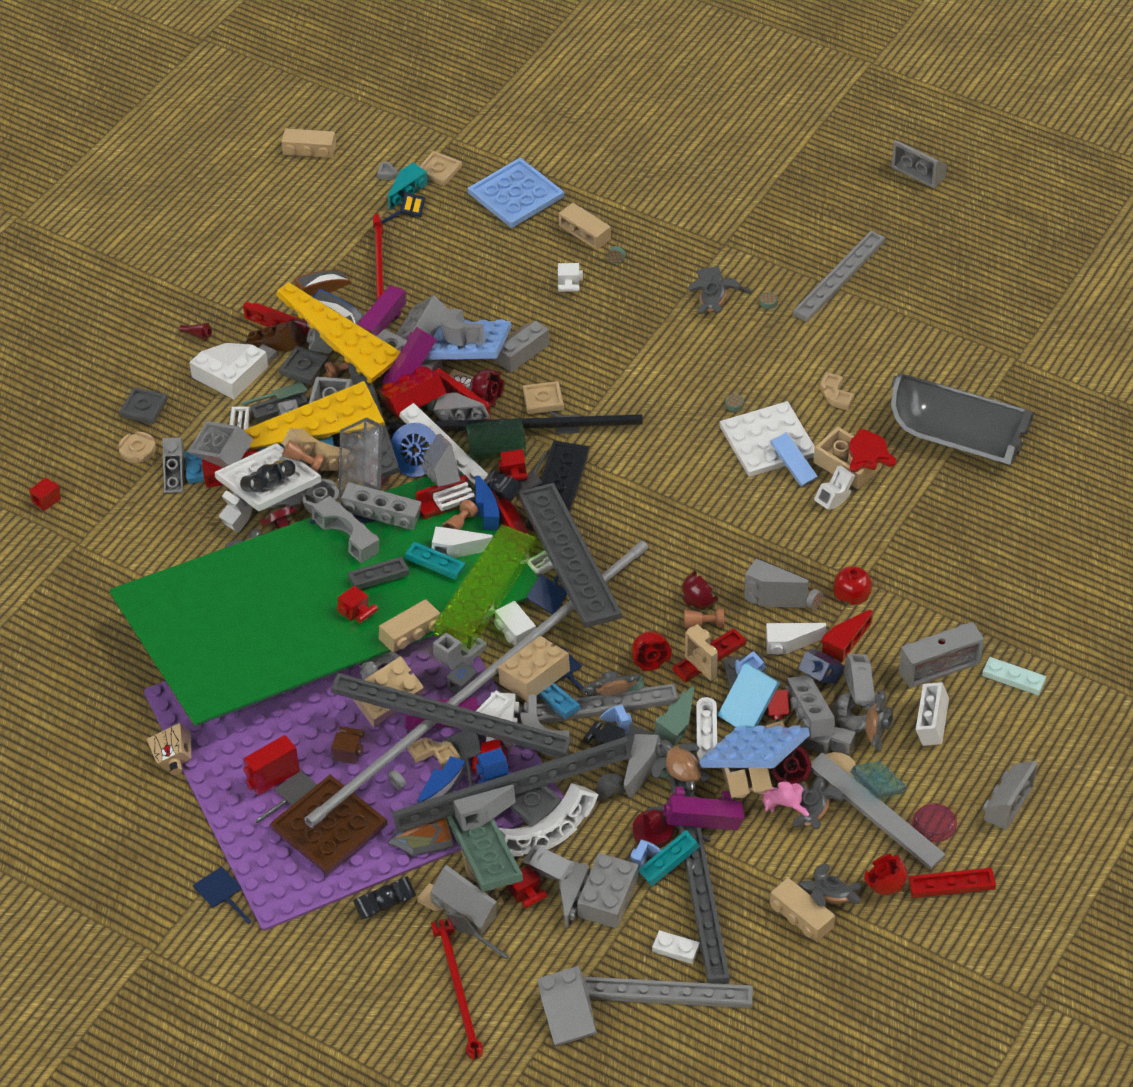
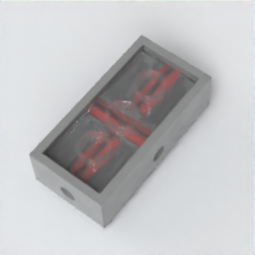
M971 622L951 630L942 631L930 637H925L913 643H907L901 647L899 673L910 689L981 664L984 638L975 624Z

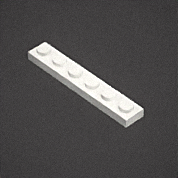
M414 403L400 412L399 417L406 424H424L435 435L441 433L452 444L458 473L460 476L466 475L468 483L473 488L475 486V476H480L483 480L487 477L488 474Z

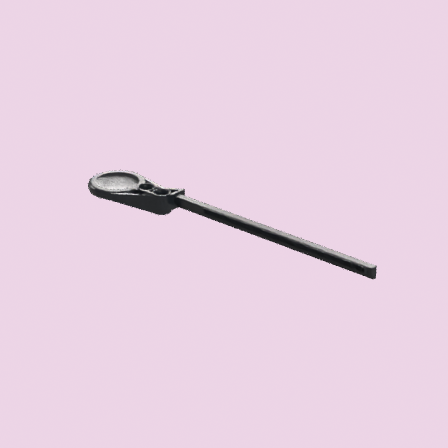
M642 414L433 422L442 431H486L498 429L642 425L643 418ZM384 420L390 440L394 433L406 424L405 422ZM358 429L351 431L349 434L337 433L333 435L334 446L352 452L355 455L353 459L375 456L368 430ZM403 446L402 450H407V447Z

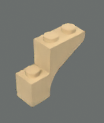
M290 428L282 442L286 446L288 441L291 440L304 450L303 453L313 458L316 455L323 456L324 459L319 468L321 471H347L355 456L348 450L313 438L304 429Z

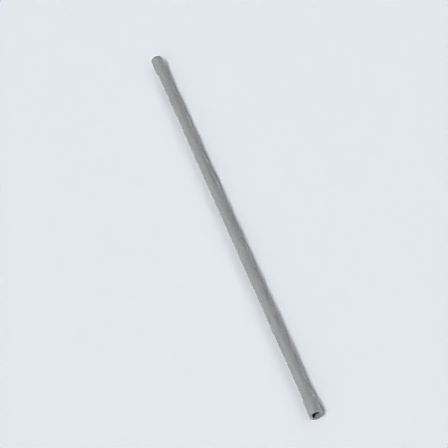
M641 540L627 554L602 573L605 582L607 583L634 559H637L648 550L647 543ZM571 600L446 703L458 706L498 673V666L537 637L543 636L575 609ZM425 719L324 804L304 818L305 823L313 828L330 811L425 734L437 722Z

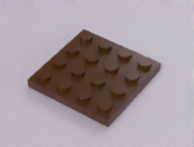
M331 774L270 823V828L326 875L330 874L388 825L386 818L356 794L352 793L313 828L309 827L305 823L304 818L344 787Z

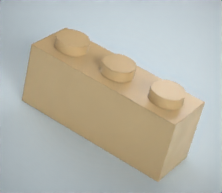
M285 128L281 141L283 155L333 158L336 147V137L333 131Z
M572 203L558 213L559 226L594 249L598 250L611 240V226L585 211L582 207Z
M425 599L379 625V640L393 653L404 649L408 644L421 639L424 635L440 627L441 613Z
M790 878L784 880L771 892V907L776 912L783 914L789 923L799 927L808 938L818 942L834 928L835 915L826 907L817 905L811 898V895Z

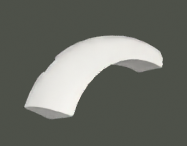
M571 783L560 804L534 826L515 829L499 828L513 856L528 854L533 845L541 846L548 850L563 842L577 830L576 827L584 817L590 814L599 794Z

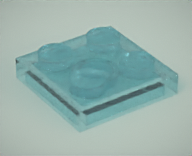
M881 761L855 765L850 772L876 798L902 794L906 789V786Z

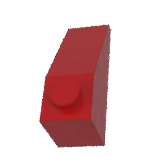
M869 609L832 627L829 633H825L822 637V652L843 662L847 657V653L851 652L872 624L873 611Z

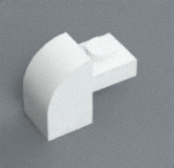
M837 466L830 482L820 485L814 500L828 510L837 508L849 497L851 493L849 488L856 475L842 466Z
M226 490L222 497L228 505L221 512L219 518L226 526L239 533L251 516L252 506L239 497L237 493L231 494Z

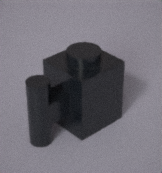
M595 721L583 740L586 743H590L592 739H595V746L625 737V729L606 722L600 730L601 722Z

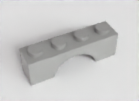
M329 496L312 506V520L314 519L323 530L338 529L350 536L348 552L360 563L379 553V538L377 535L371 533L351 512L343 508L340 502Z

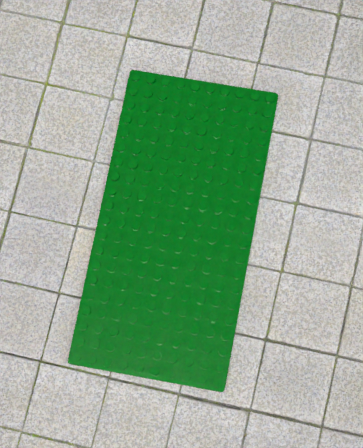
M426 476L384 492L415 500L417 491L436 484L431 481V478ZM456 508L425 520L420 515L414 530L399 528V526L380 521L363 523L371 533L379 538V553L362 563L348 552L350 536L346 532L338 529L323 530L317 523L311 524L312 517L111 588L110 595L193 725H200L391 652L379 640V625L425 599L441 613L440 627L412 643L494 613L495 610L513 601L520 603L528 600L526 597L538 577L499 527L498 530H483V516L466 517L461 530L493 535L491 551L455 558L466 563L465 569L457 580L406 560L405 553L414 542L432 548L435 527H442V524L452 516L459 515L460 509ZM395 558H403L409 569L408 576L360 589L368 595V608L375 604L378 607V611L362 623H359L356 618L350 621L337 611L338 597L352 587L347 578L348 572Z

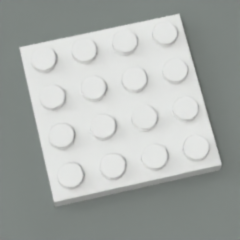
M788 401L720 421V428L748 477L786 466L770 444L771 440L786 432L806 460L814 458L815 446Z
M277 443L215 472V478L231 491L237 493L239 497L258 511L264 510L321 482V475L302 461L282 457L284 448ZM278 460H291L295 464V473L290 477H285L284 480H279L272 488H263L259 492H245L240 486L242 477L250 475L252 472H257V469L264 464H273ZM284 465L282 466L283 473L285 471Z

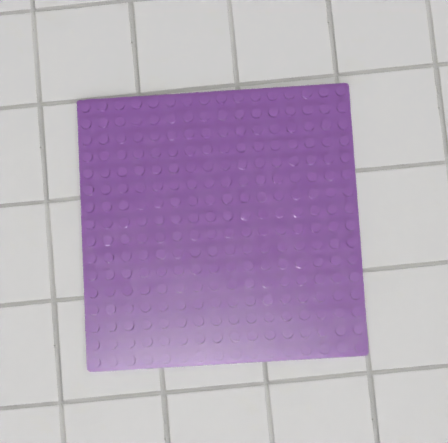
M461 625L396 651L399 657L401 656L411 669V675L414 673L423 685V697L438 700L451 699L456 695L447 688L446 676L452 670L435 659L433 643L446 632L462 642L467 638V635ZM478 655L474 658L472 666L476 669L479 676L486 670V667ZM362 663L200 725H193L166 681L144 690L145 697L162 731L178 723H181L190 730L192 758L181 765L183 773L263 931L461 851L450 826L449 830L454 848L411 856L406 851L388 844V841L397 831L392 812L418 804L417 800L434 769L443 770L434 755L415 763L407 748L353 792L386 818L388 825L328 875L270 828V823L291 806L288 802L259 823H256L255 820L284 800L274 790L284 782L258 796L254 790L251 791L245 782L247 776L243 770L245 767L243 758L286 735L297 748L300 771L316 784H319L331 774L345 786L412 731L406 730L405 715L401 712L395 713L373 728L353 699L331 693V687L338 673L362 679L360 674ZM383 664V665H381V666L378 668V670H380L381 668L385 667V666L388 665V664ZM491 678L468 698L477 697L478 705H482L491 696V692L496 690L500 692V690ZM340 726L365 731L364 737L360 738L361 745L364 746L362 757H358L356 764L332 760L331 747L336 732L339 733ZM455 727L431 728L423 734V738L426 737L431 738L433 741L443 742L446 741L445 738L463 730ZM478 734L481 747V743L486 742V736ZM519 745L512 746L511 754H508V774L542 764L543 762L536 750ZM472 758L468 759L470 770L472 769ZM393 769L398 771L406 781V786L401 790L396 789L387 778V774ZM467 771L453 792L469 787ZM471 771L474 786L478 784V780H480L481 777L478 775V773H473ZM555 782L547 784L546 786L557 794L562 801L564 797ZM509 808L493 818L498 828L515 829L527 824Z

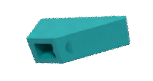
M414 162L400 170L387 195L388 208L392 209L399 205L403 200L404 192L414 194L428 185L427 171Z

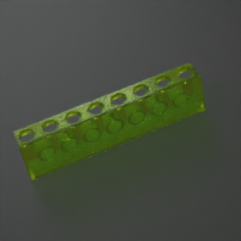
M501 525L435 622V636L438 637L440 634L444 635L447 632L460 642L467 644V648L471 649L535 552L536 537Z

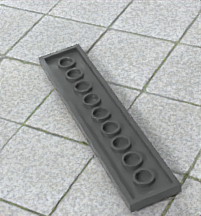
M551 483L520 491L518 498L584 628L622 619V612L555 484Z

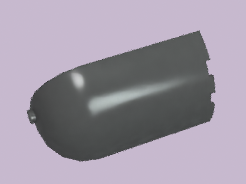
M898 373L892 380L891 407L894 417L901 427L912 435L1009 465L1015 461L1016 453H1020L1024 443L1021 442L1023 434H1028L1035 412L902 373Z

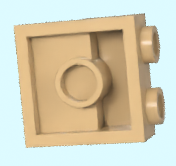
M697 624L691 626L685 632V657L711 681L717 677L718 652L714 646H710L711 636L709 632Z

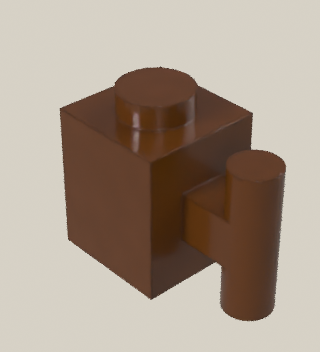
M340 726L339 733L336 732L331 747L332 760L356 764L358 757H362L364 746L361 745L360 738L364 737L365 731Z

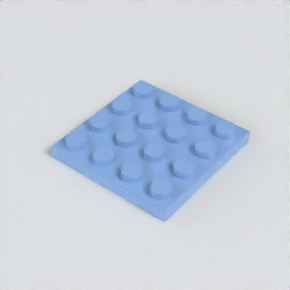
M518 158L468 187V194L510 228L515 227L564 198V191L522 158Z
M500 319L496 321L479 320L478 322H470L469 320H464L465 323L483 324L485 342L483 344L465 343L463 346L445 341L440 324L434 335V338L437 340L426 356V360L497 359L512 328L511 321Z
M779 725L771 728H764V726H755L753 728L738 726L699 760L701 768H774L810 736L809 728H800L798 725L789 728H782Z

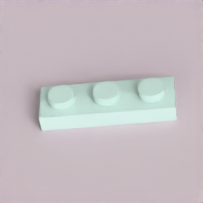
M989 657L982 673L984 677L1036 695L1040 694L1046 682V676L992 657Z

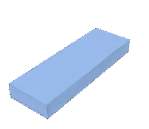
M787 432L771 440L770 444L800 487L817 479L818 476Z

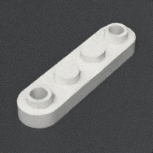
M709 697L699 699L696 704L697 745L700 748L697 752L699 764V760L717 744V705Z

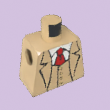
M178 723L147 738L157 764L166 771L170 770L172 775L181 774L183 771L181 765L192 758L190 730L181 723Z

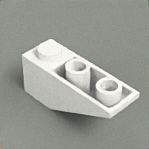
M436 526L431 549L453 558L491 551L493 535Z

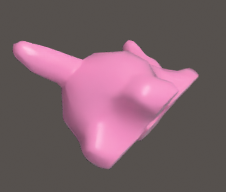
M780 782L777 783L778 788L772 787L767 792L760 794L764 795L762 802L766 807V812L770 809L773 813L777 805L794 808L806 817L809 816L807 809L800 805L804 791L800 784Z

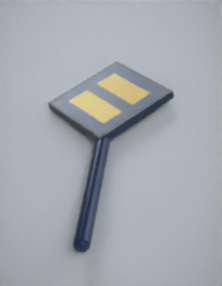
M404 192L401 209L381 220L382 224L401 213L421 217L426 197Z

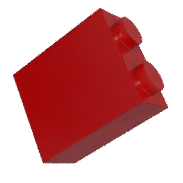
M286 735L243 758L245 764L243 770L247 776L245 782L251 791L254 790L258 796L300 771L297 748Z

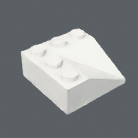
M224 343L201 351L189 362L192 378L232 399H235L268 368L266 352L250 344Z

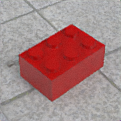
M426 366L416 368L415 372L409 375H402L399 377V380L385 384L382 389L378 390L385 409L400 418V412L414 403L419 408L446 394L438 373Z

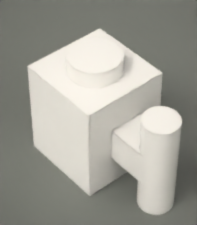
M558 263V292H578L579 281H583V270H579V263Z

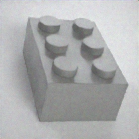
M598 853L577 902L578 917L618 929L638 881V864Z

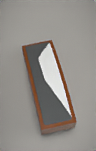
M338 270L313 272L294 279L295 286L310 296L315 295L319 289L331 293L351 284L348 277Z

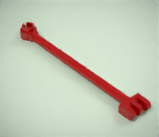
M374 214L377 301L383 294L382 234H384L380 215Z
M449 918L447 919L448 926H445L444 920H439L440 928H437L435 921L431 922L434 937L441 936L468 1040L466 1054L470 1059L475 1060V1051L471 1047L476 1046L478 1047L476 1048V1053L479 1059L484 1052L483 1044L475 1036L449 934L455 933L454 925Z

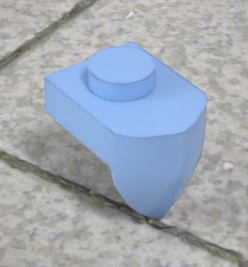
M754 651L740 662L738 660L735 661L737 675H739L744 663H749L760 671L766 668L765 663Z
M622 704L609 708L600 716V719L606 722L616 721L618 727L625 729V734L630 733L629 725L632 724L630 713L625 712Z
M641 840L637 849H633L630 861L638 864L639 869L644 865L648 856L654 857L661 849L651 842Z

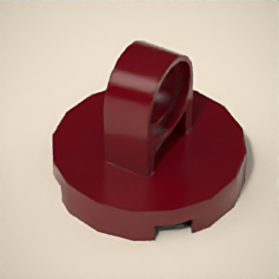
M292 505L290 508L287 506L271 513L268 519L262 518L260 520L262 527L266 528L275 524L276 528L280 529L288 526L287 518L297 513L295 506Z
M655 809L647 810L635 818L633 822V837L638 844L641 840L653 843L658 848H662L672 839L673 825H667L666 816L663 815L662 811Z

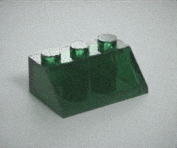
M521 418L466 425L469 455L474 461L501 458V452L523 449V453L526 455V442Z

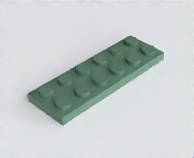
M455 814L446 817L482 892L523 881L522 873L494 819L483 826L463 831Z

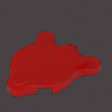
M860 429L850 441L849 453L852 461L849 469L852 472H858L862 468L875 470L877 463L888 467L896 465V458L888 452L885 440L878 434L866 429Z

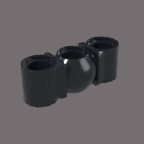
M278 460L273 464H264L257 469V472H252L250 475L242 477L240 486L245 492H259L263 488H272L279 480H284L285 477H290L295 473V464L291 460ZM283 465H284V467H285L284 473H283V471H282V466H283Z
M493 470L484 479L491 491L494 490L498 497L510 502L523 488L522 484L513 477L499 474Z
M406 876L392 882L390 885L383 886L354 899L353 903L360 919L363 920L417 895L409 877Z

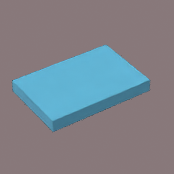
M744 663L717 716L735 727L746 726V728H753L758 726L780 682L749 663Z

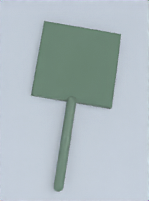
M302 382L272 390L270 394L243 401L241 404L246 405L276 396L277 399H282L308 391V389Z

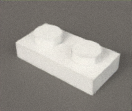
M659 930L652 947V952L693 964L700 947V942Z

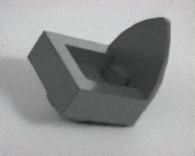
M615 773L602 774L596 785V793L599 794L597 801L605 800L611 794L625 793L623 778Z

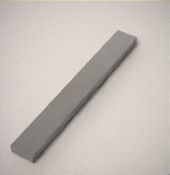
M870 231L793 310V316L808 323L885 243V237Z
M675 683L642 688L636 691L628 690L616 696L595 695L575 698L574 700L580 704L581 710L566 719L546 703L537 704V718L541 724L602 715L609 708L620 704L623 705L625 711L670 705L678 701ZM523 706V707H519L518 718H519V723H520V724H521V715H520V713H525V708H524V706Z
M821 753L811 762V771L816 776H821L828 786L837 787L843 793L845 800L928 869L932 870L945 858L946 854L824 753Z
M585 977L590 1000L752 1008L753 986Z

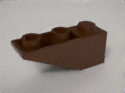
M292 320L249 332L245 344L254 345L258 348L264 344L276 351L286 352L295 349L296 346L300 347L304 334Z

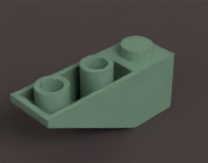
M693 686L687 692L683 691L678 701L671 703L664 716L660 715L655 722L656 729L654 734L659 735V738L662 740H668L673 747L686 734L694 693Z

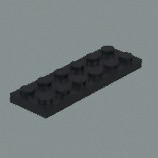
M553 440L541 478L542 483L539 486L554 483L571 514L590 453V446ZM528 518L527 528L534 529Z

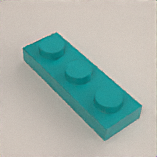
M414 542L405 553L406 560L454 580H457L465 569V562L417 542Z
M685 830L639 868L638 871L652 887L696 851L700 845Z

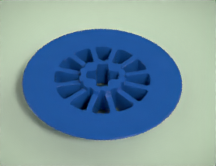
M421 423L405 424L394 433L391 439L400 472L410 477L425 475L422 464L420 465V460L422 463H425L423 455L426 452L424 450L430 447L436 437L435 433L428 426ZM402 447H407V450H402ZM412 448H418L419 452L415 453V451H412ZM403 452H408L405 457L403 456Z

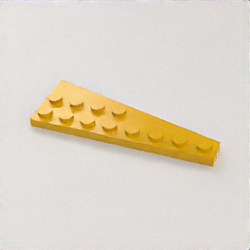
M288 282L277 290L276 296L289 308L291 307L297 311L298 317L304 318L309 323L311 329H316L320 333V337L335 352L341 353L347 363L353 364L356 367V371L359 374L362 373L367 378L368 383L371 384L390 369L401 352Z
M365 381L245 429L244 431L253 438L246 452L270 447L276 443L282 444L290 428L304 429L313 438L322 439L337 433L349 434L353 430L363 429L365 431L369 430V427H384L385 422Z

